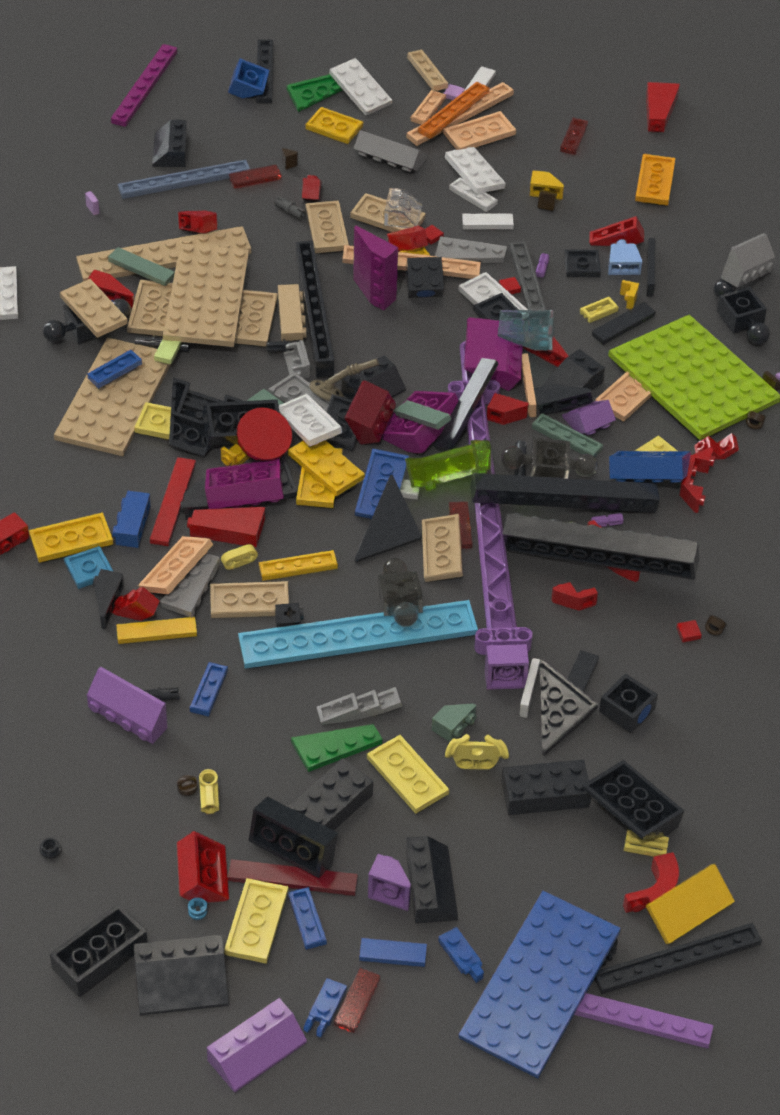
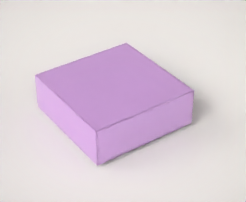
M450 84L444 92L446 99L454 100L464 92L465 88Z
M91 191L86 192V206L93 215L99 214V200Z

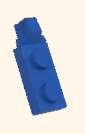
M457 927L438 937L439 943L461 974L464 973L466 975L469 973L476 983L483 980L482 962Z

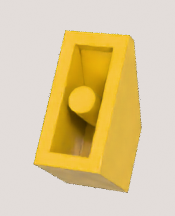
M532 171L530 196L539 197L540 191L544 190L557 193L556 199H563V183L549 172Z

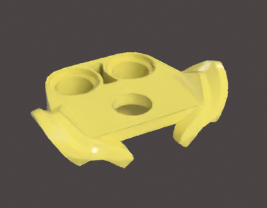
M468 734L459 739L453 738L445 752V757H453L456 765L461 769H491L496 765L499 758H509L505 743L501 739L496 740L490 735L485 736L486 742H468L470 739Z

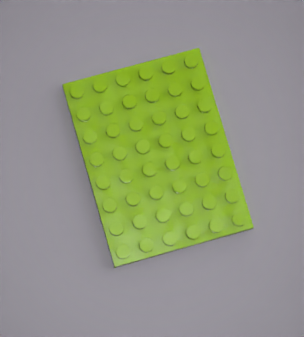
M690 315L613 348L608 353V356L625 372H629V375L634 380L636 379L641 383V386L647 392L649 391L653 398L699 440L746 419L749 411L758 413L780 402V394Z

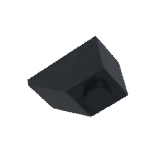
M201 478L184 493V501H180L181 513L185 512V520L192 517L194 510L208 509L205 478Z

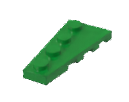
M330 74L289 84L286 88L298 112L343 90Z
M374 724L291 737V743L307 771L310 772L339 761L342 758L344 759L382 744V737Z

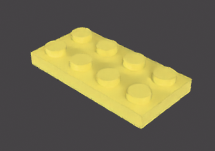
M401 735L367 753L369 762L415 814L449 794V788Z
M246 879L225 945L224 955L267 964L288 894L287 886Z

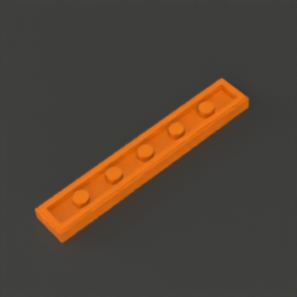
M475 82L418 127V133L429 139L433 138L488 94L490 88Z

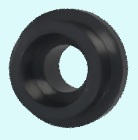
M46 838L40 844V854L45 858H54L59 855L61 845L54 838Z

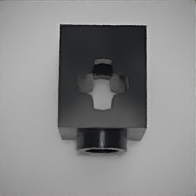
M299 603L275 604L276 628L299 625L301 620H304L303 608H299ZM288 611H290L291 615H293L291 619H288Z

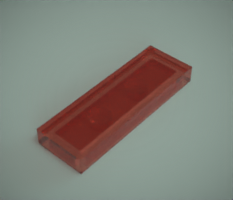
M572 118L561 144L560 152L576 155L588 126V121Z
M277 164L230 173L229 179L235 189L281 179V173Z
M468 501L449 502V514H459L462 549L472 548Z
M362 968L359 969L334 1020V1026L355 1033L380 981V975Z

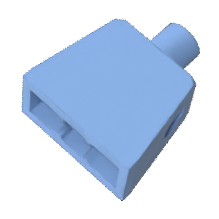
M623 239L618 240L616 244H612L608 275H641L642 259L636 245L627 244Z

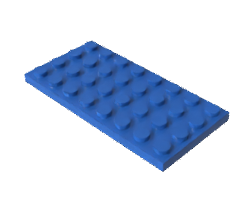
M542 891L460 1031L459 1038L539 1078L616 941L621 928Z

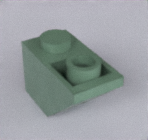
M472 703L444 706L432 718V731L449 742L453 738H459L464 729L474 723L477 717L476 705Z

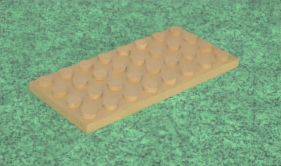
M180 244L163 340L234 347L249 250Z
M140 280L127 326V333L163 336L173 283L163 286L154 281ZM243 290L235 343L266 346L276 308L277 293Z
M107 337L89 372L129 350H132L142 359V365L99 389L86 375L54 433V440L124 456L135 435L134 427L145 402H152L171 364L154 361V355L157 351L155 348L135 345L134 343Z

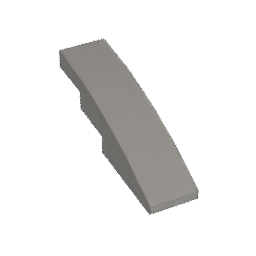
M394 687L378 694L373 690L357 697L354 693L317 706V711L321 724L324 725L379 715L403 707L399 692Z

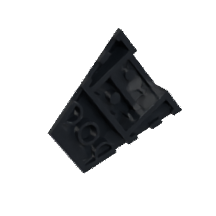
M173 377L169 446L204 457L211 448V446H207L202 417L205 404L243 400L226 394L224 400L189 390L190 382Z

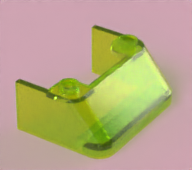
M471 440V445L423 458H405L411 488L425 487V490L435 489L437 484L467 477L474 473L487 474L491 467L490 441Z

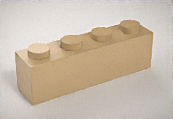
M299 284L278 285L281 341L283 339L303 340V338H306V327H302L305 326V315H301L304 314V303H300L303 302V291H299Z

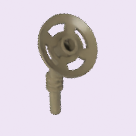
M376 358L364 363L348 365L346 369L330 377L328 380L311 381L309 387L313 393L327 401H330L332 394L337 395L336 391L339 392L338 396L344 397L343 393L335 386V383L348 375H356V373L359 374L362 370L378 366L379 361Z

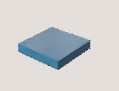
M100 546L64 558V563L78 589L92 585L94 577L98 576L101 569L113 571Z

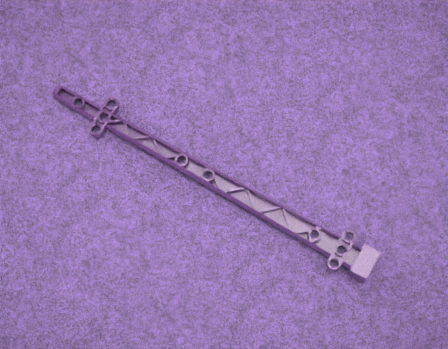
M466 341L462 342L459 347L463 381H452L448 384V392L456 393L458 400L473 373L464 369ZM495 380L489 381L467 422L472 478L474 473L495 474L485 404L490 403L494 393L500 394V384ZM474 502L487 627L477 630L474 649L477 653L486 655L485 680L487 690L525 688L529 667L528 652L531 650L533 633L529 628L517 627L500 505Z

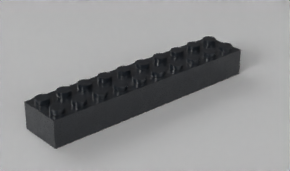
M519 513L507 514L503 530L506 550L510 552L685 579H696L700 560L698 542L691 539H675L672 536L660 537L652 533L640 534L632 530L620 531L612 527L600 528L596 525H580L577 522L567 523L561 522L558 519L547 520L538 516L527 517Z

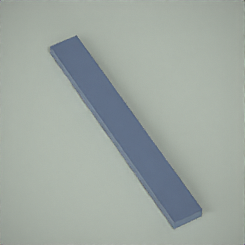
M241 160L118 184V189L122 199L250 175L251 169L247 160Z

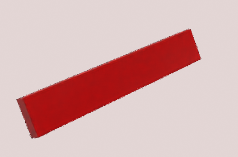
M177 457L150 536V544L169 546L181 510L180 501H184V493L188 489L196 460Z

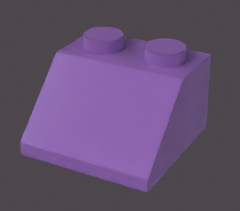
M609 399L593 401V403L562 414L565 421L574 430L581 434L585 433V436L595 433V429L599 427L600 429L609 427L610 422L616 420Z
M378 854L369 872L368 898L408 911L410 908L411 884L398 860L390 856Z

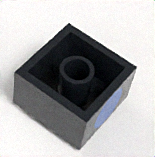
M442 257L407 258L408 298L442 297L444 291Z
M625 673L601 697L599 712L632 733L655 710L658 694Z

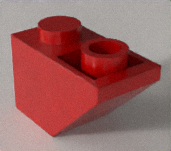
M307 175V178H303V200L320 201L322 181L317 176Z
M205 210L178 212L179 229L199 233L217 230V213Z
M494 393L487 407V420L505 425L525 419L528 416L529 403Z
M15 512L0 520L1 555L30 538L28 525Z
M141 587L137 590H132L124 596H119L114 603L115 607L112 613L117 616L142 621L154 615L160 600L146 588Z

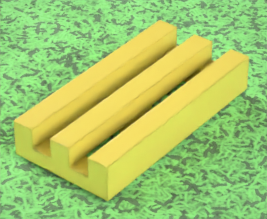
M606 297L580 308L581 315L584 314V318H588V322L591 323L618 312L619 307L610 297Z
M627 830L624 851L653 857L666 854L669 837L642 840L633 831Z

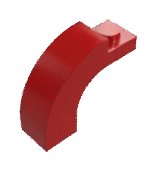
M674 852L653 857L651 869L656 883L648 889L625 894L623 907L626 913L643 910L647 904L677 886L679 866Z

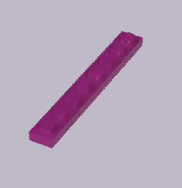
M162 44L112 115V124L124 127L128 125L178 53L177 47Z

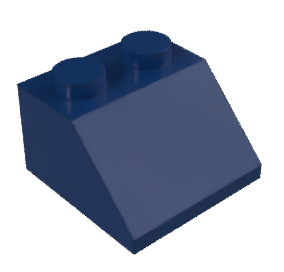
M240 58L234 69L228 93L240 98L263 94L269 70Z

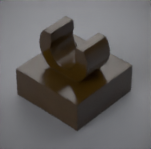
M541 190L537 208L554 211L557 193Z

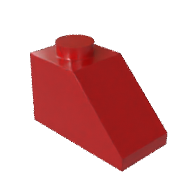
M419 225L387 234L388 242L398 247V251L413 250L428 245L426 231Z

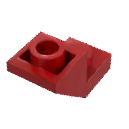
M732 433L719 442L707 436L694 445L695 453L709 447L713 448L712 456H715V460L726 459L739 450L737 438Z
M571 582L553 587L551 600L555 604L580 611L596 605L598 592L594 587L577 593Z

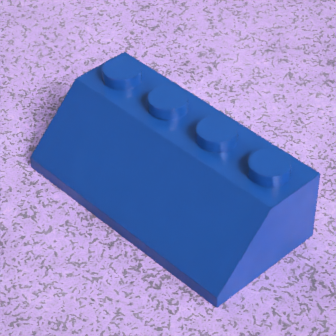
M617 451L609 456L610 479H616V481L625 482L627 479H634V482H644L645 479H652V482H662L663 479H670V482H681V479L687 477L691 451Z

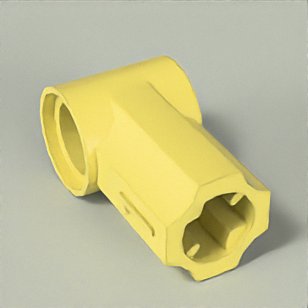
M206 769L199 775L201 812L214 814L216 811H219L218 775L214 770Z

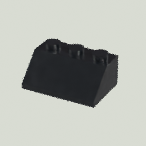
M170 120L155 132L152 167L186 166L187 120Z
M383 355L378 358V366L362 370L359 374L356 373V375L344 377L342 379L341 392L347 399L353 400L361 382L365 380L388 391L392 398L406 391V387L396 365Z

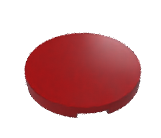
M256 408L250 410L241 418L237 426L238 444L245 454L255 460L273 461L279 459L287 452L292 441V430L288 421L279 412L269 408Z

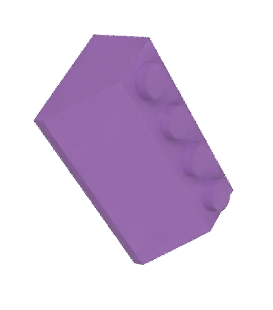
M100 666L87 693L88 707L93 712H98L105 716L110 722L119 724L124 730L131 731L140 739L153 744L167 729L166 703Z
M278 998L207 1047V1059L235 1093L307 1043V1040L294 1014Z

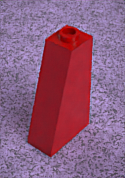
M647 83L646 105L649 132L665 131L678 99L679 84Z
M265 507L194 510L192 517L188 518L187 528L190 529V537L207 538L243 546L250 544L257 548L265 523Z

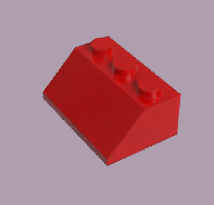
M196 831L178 841L177 856L180 897L189 901L199 897L204 899L206 903L229 900L225 845Z

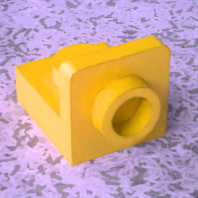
M622 280L620 295L625 296L624 301H627L626 308L632 309L638 296L639 283Z
M237 444L229 450L225 447L221 448V461L227 466L243 464L250 458Z

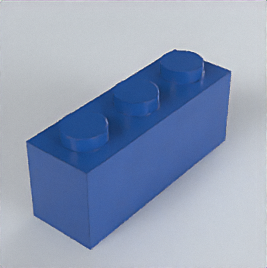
M127 491L126 498H122V511L117 514L118 524L113 527L112 534L115 537L116 545L139 548L151 507L150 493Z

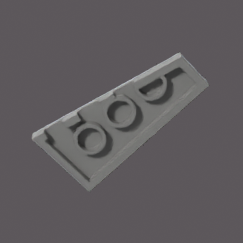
M440 236L435 256L468 261L480 260L482 263H504L507 246Z
M208 553L205 554L197 562L196 566L186 574L185 578L177 584L174 590L163 597L160 601L161 607L193 618L196 606H199L203 592H206L208 589V582L213 579L221 564L220 558Z

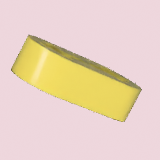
M248 544L224 553L221 557V562L227 570H231L253 562L257 558L258 553L253 545Z

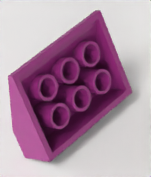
M355 226L353 280L372 305L385 310L397 297L398 247Z
M469 317L467 319L464 369L474 373L481 358L497 360L499 364L490 380L497 381L501 388L510 391L521 379L523 329L506 321Z
M414 391L404 402L408 400L451 416L459 400L456 393ZM394 411L381 439L407 452L419 454L425 452L427 447L437 439L445 425L437 430L397 416Z
M280 458L273 461H258L206 469L205 492L208 508L224 509V507L231 506L239 508L244 504L258 505L264 501L277 502L283 499Z

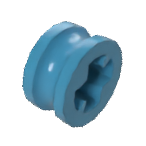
M198 897L189 901L188 914L192 919L200 920L207 915V903L204 899ZM199 906L201 910L196 911L195 907Z

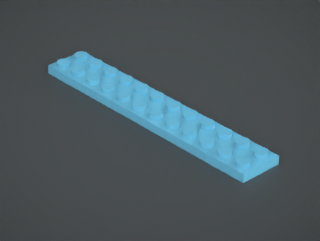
M465 600L238 633V639L246 669L471 636L476 634L478 628L470 601Z

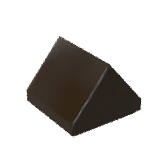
M282 148V163L285 170L298 165L297 151Z
M765 371L762 379L776 391L780 390V381L769 371Z

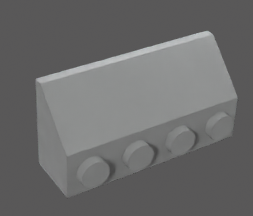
M360 130L354 149L359 151V155L364 157L371 155L373 160L379 162L386 160L388 165L393 167L397 165L403 166L402 169L408 172L412 170L418 171L428 158V154L418 149Z
M763 233L732 247L721 279L736 287H740L770 273L774 268L775 255L767 235Z

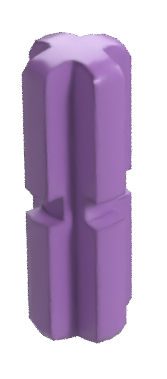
M542 253L540 255L536 269L537 277L543 278L545 276L549 262L548 254Z
M617 513L609 514L608 517L606 515L595 516L591 518V521L595 520L601 527H605L607 524L609 526L619 525L623 523V515Z

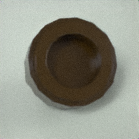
M749 411L746 424L751 429H760L766 417L765 415ZM752 419L758 421L759 424L754 425L750 421Z
M711 614L707 619L705 628L712 635H720L727 624L724 620ZM710 624L718 627L719 629L717 631L711 629Z
M184 775L178 779L177 790L181 795L190 796L197 791L198 786L195 776Z

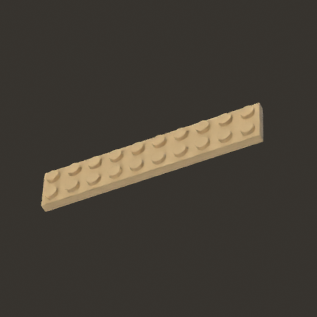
M243 226L122 248L167 269L176 267L181 243L249 250V254L251 253V246ZM115 249L76 256L83 281L88 279L94 269L108 273L114 278L135 275L136 273L108 261V256Z

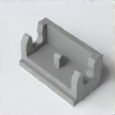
M303 340L287 344L286 349L294 348L291 351L284 352L289 375L296 372L302 378L310 377V363Z

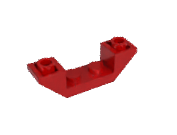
M711 447L690 456L687 477L682 479L679 495L695 513H698L699 507L704 505L706 495H702L703 487L693 485L694 479L691 478L696 476L697 471L708 473L709 467L714 466L715 456H712L713 448Z

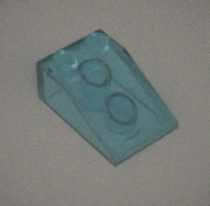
M500 310L498 337L533 350H553L554 310Z

